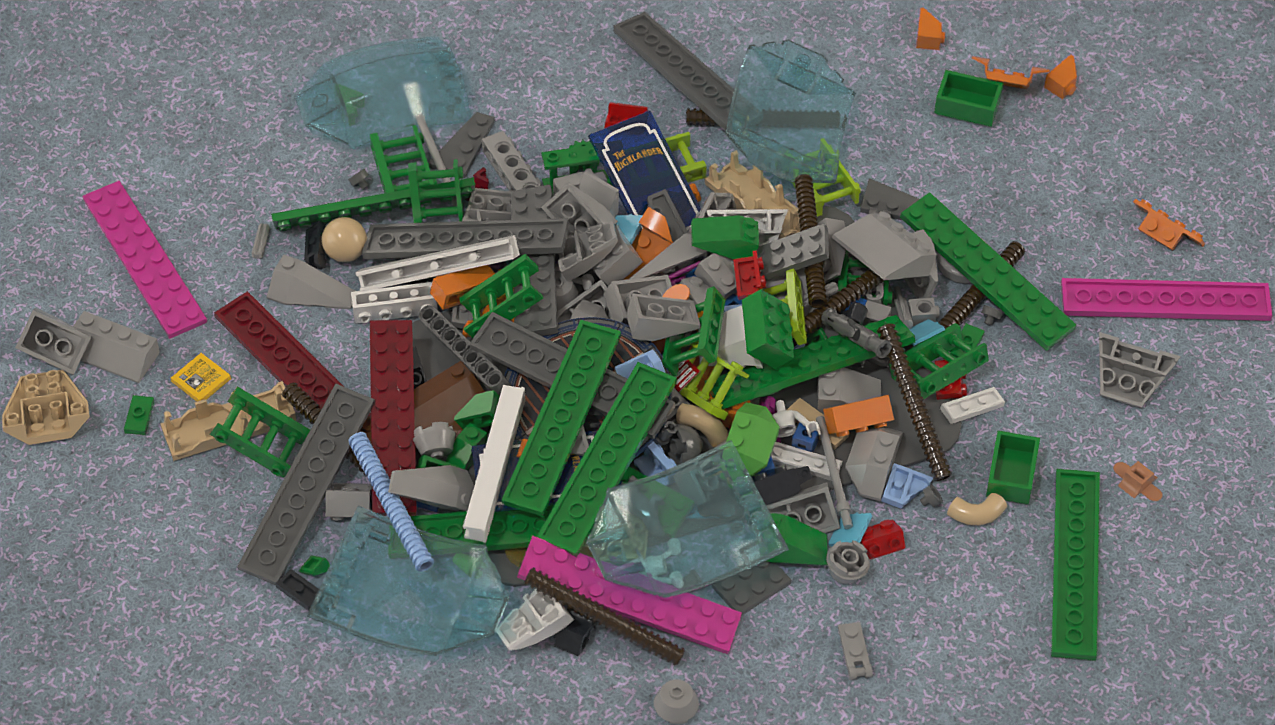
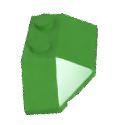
M746 402L737 410L723 449L720 472L721 480L735 483L742 479H748L767 467L780 430L779 425L767 407Z

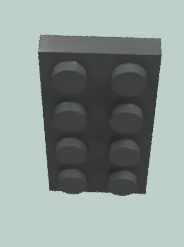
M823 223L759 246L757 249L758 257H762L764 269L760 270L761 276L765 275V280H769L786 274L787 270L793 268L798 270L829 259L828 227L826 224Z

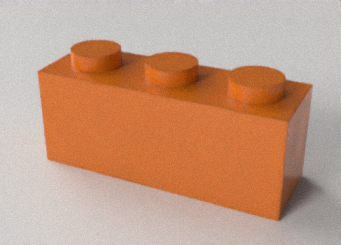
M489 265L438 276L433 278L430 294L442 310L461 304V296L495 273Z
M889 395L823 409L828 434L836 433L837 437L849 435V430L855 429L856 433L866 431L869 425H874L875 428L887 426V421L894 420Z

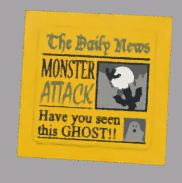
M202 353L171 377L173 384L197 402L204 399L207 400L231 380L229 373Z

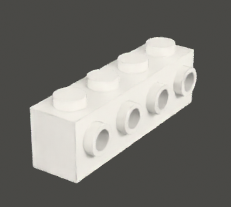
M432 282L351 292L355 324L368 323L370 320H389L419 316L420 310L427 305H432L437 309V302L430 294Z

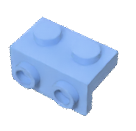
M653 441L644 451V455L634 460V465L642 474L668 487L675 483L673 475L676 474L677 466L671 458L668 459L664 454L662 447L659 444L656 445Z

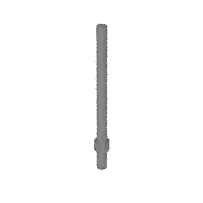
M417 115L415 117L437 170H446L423 115ZM441 178L443 183L451 181L450 178ZM456 196L452 197V200L449 201L453 207L457 206Z
M818 416L816 422L821 431L820 437L838 503L836 505L837 511L841 515L844 529H850L853 527L849 514L851 512L850 505L845 499L824 416Z

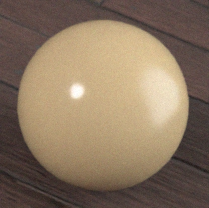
M341 217L331 221L325 227L322 234V246L326 254L333 260L351 262L362 255L367 235L359 222L352 218Z

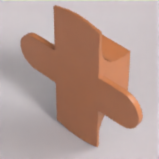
M1137 461L1131 467L1124 462H1118L1114 465V472L1123 478L1118 486L1131 497L1135 498L1142 493L1151 501H1159L1162 498L1161 490L1152 484L1158 477L1142 463Z

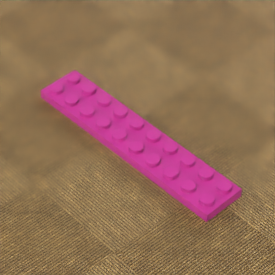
M114 182L83 195V201L168 338L171 339L207 323V318L121 182Z
M1062 278L1061 280L1063 313L1067 316L1271 321L1272 319L1269 283Z
M535 536L531 538L517 578L525 580L530 569L535 567V571L539 572L540 570L543 575L548 574V578L551 579L553 577L554 581H561V585L566 584L567 588L572 587L574 592L579 591L580 595L585 594V598L588 599L590 597L592 598L591 601H598V605L603 604L604 608L609 607L611 612L616 611L618 615L622 614L624 617L726 654L729 653L742 612L579 553L575 557L564 549H560L546 540Z

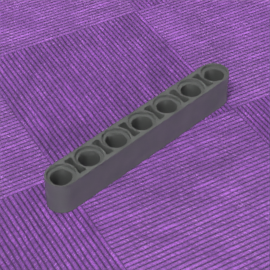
M427 305L420 310L419 318L424 325L491 391L494 390L500 396L503 385L511 386L506 377L482 353L470 348V341L434 306Z

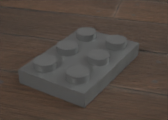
M760 552L712 583V588L731 609L742 612V616L790 585L792 580L776 562L761 561Z

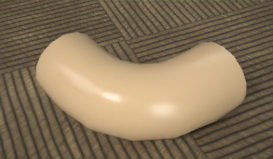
M682 403L678 407L676 414L677 422L701 431L707 437L711 446L716 447L727 440L729 433L716 416L695 405Z
M991 493L980 504H971L956 497L949 506L947 515L966 525L980 526L997 519L1006 510L1007 503L1003 497L996 493Z

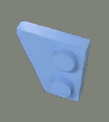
M894 463L881 502L901 509L922 492L924 488L929 486L933 477Z

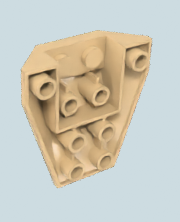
M50 370L44 373H30L21 376L2 414L3 431L28 445L72 438L90 417L88 401L64 370Z

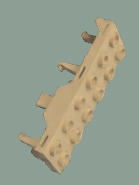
M737 150L731 153L730 163L724 166L721 172H717L716 168H718V165L716 163L710 166L709 176L705 178V185L714 192L732 193L737 210L788 209L778 239L800 232L798 208L784 198L782 184L776 185L775 191L771 182L763 176V170L755 164L753 169L747 170L739 163Z
M283 381L278 382L269 391L253 395L296 421L293 406L286 400L287 398L282 396L285 389ZM206 399L195 402V408L189 409L182 417L170 420V417H172L171 413L165 411L164 422L160 424L173 461L226 445L225 443L218 442L209 434L217 423L224 424L233 405L230 403L221 405L214 402L207 404ZM241 410L230 430L242 436L251 419V415ZM259 421L251 437L267 433L270 427Z

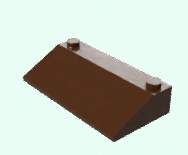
M459 361L414 389L415 429L419 426L422 429L431 427L434 422H447L448 426H452L453 431L456 433L455 440L463 431L454 421V417L476 394L484 393L485 391L462 361ZM371 416L366 419L360 432L366 433L370 443ZM415 445L416 467L418 459L422 456Z

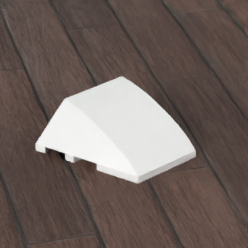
M788 209L706 210L708 217L740 215L758 221L759 246L778 240Z
M742 305L724 312L717 355L730 363L734 361L744 368L745 365L763 368V362L747 354ZM717 361L710 363L708 366H715Z
M535 588L530 595L527 593L524 595L523 599L525 602L519 609H513L495 631L509 650H517L534 645L556 634L574 619L566 608L561 605L560 601L555 602L554 598L549 599V595L546 594L544 596L543 592L540 591L538 593Z

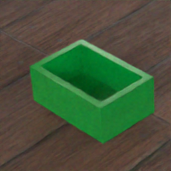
M945 70L936 96L934 114L992 127L1001 100L1003 83Z
M761 289L742 299L747 354L774 369L793 360L794 345L789 305Z
M997 431L986 497L991 493H996L1003 497L1005 501L1029 505L1040 443L1039 437Z

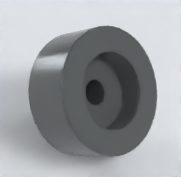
M364 168L349 178L348 181L352 186L358 183L361 189H364L368 186L364 178L369 174Z
M987 305L983 306L981 312L987 315L984 323L989 325L993 324L995 318L1001 320L1003 311Z
M932 484L923 489L925 496L920 499L923 506L930 503L933 507H936L943 502L940 493Z

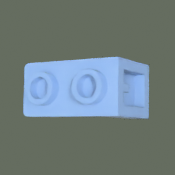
M654 350L615 366L616 373L627 379L637 362L665 373L663 364Z

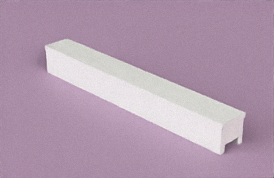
M512 235L362 268L355 273L359 277L361 284L360 291L507 261L520 256L516 237Z
M503 385L463 525V529H466L464 535L466 539L486 543L525 404L524 387Z

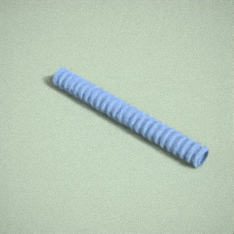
M355 433L349 438L348 443L362 466L374 492H376L388 518H390V522L395 528L398 537L401 539L402 544H404L403 546L417 571L428 570L434 564V560L427 547H425L426 545L417 531L416 526H414L400 497L388 493L390 485L389 476L386 474L366 433Z

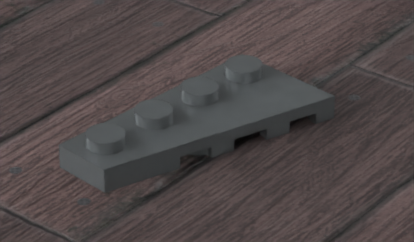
M476 112L438 151L446 170L453 169L454 159H458V167L462 166L463 178L466 177L482 147V139L488 136L495 122V117ZM432 158L428 162L429 168L437 170V167Z
M869 178L860 212L869 214L870 207L877 208L878 212H883L884 210L891 211L890 218L902 220L900 218L901 212L917 202L919 198Z

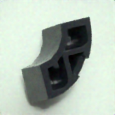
M567 608V611L574 620L554 634L553 637L556 638L554 647L579 656L589 641L591 629L596 628L598 622L594 623L592 622L593 619H587L586 615L581 616L580 612L577 611L575 613L573 608Z

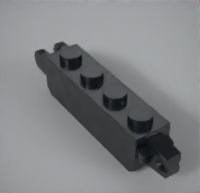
M784 464L773 468L774 472L769 474L761 472L754 475L755 479L739 480L734 483V487L728 489L727 486L720 487L714 490L715 494L709 495V501L703 502V504L697 507V512L700 516L710 517L715 515L720 519L729 520L796 495L801 489L800 485L812 478L808 466L794 468L787 467Z

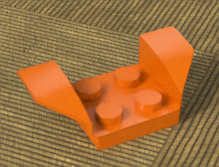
M972 56V59L985 65L987 79L1002 82L1005 86L1027 89L1032 83L1033 74L1050 72V69L1034 66L1032 67L1030 78H1026L1023 73L1013 72L1012 75L1005 74V70L993 69L992 72L988 71L990 59Z
M649 207L638 222L643 228L632 244L643 262L623 280L631 278L674 243L666 217Z

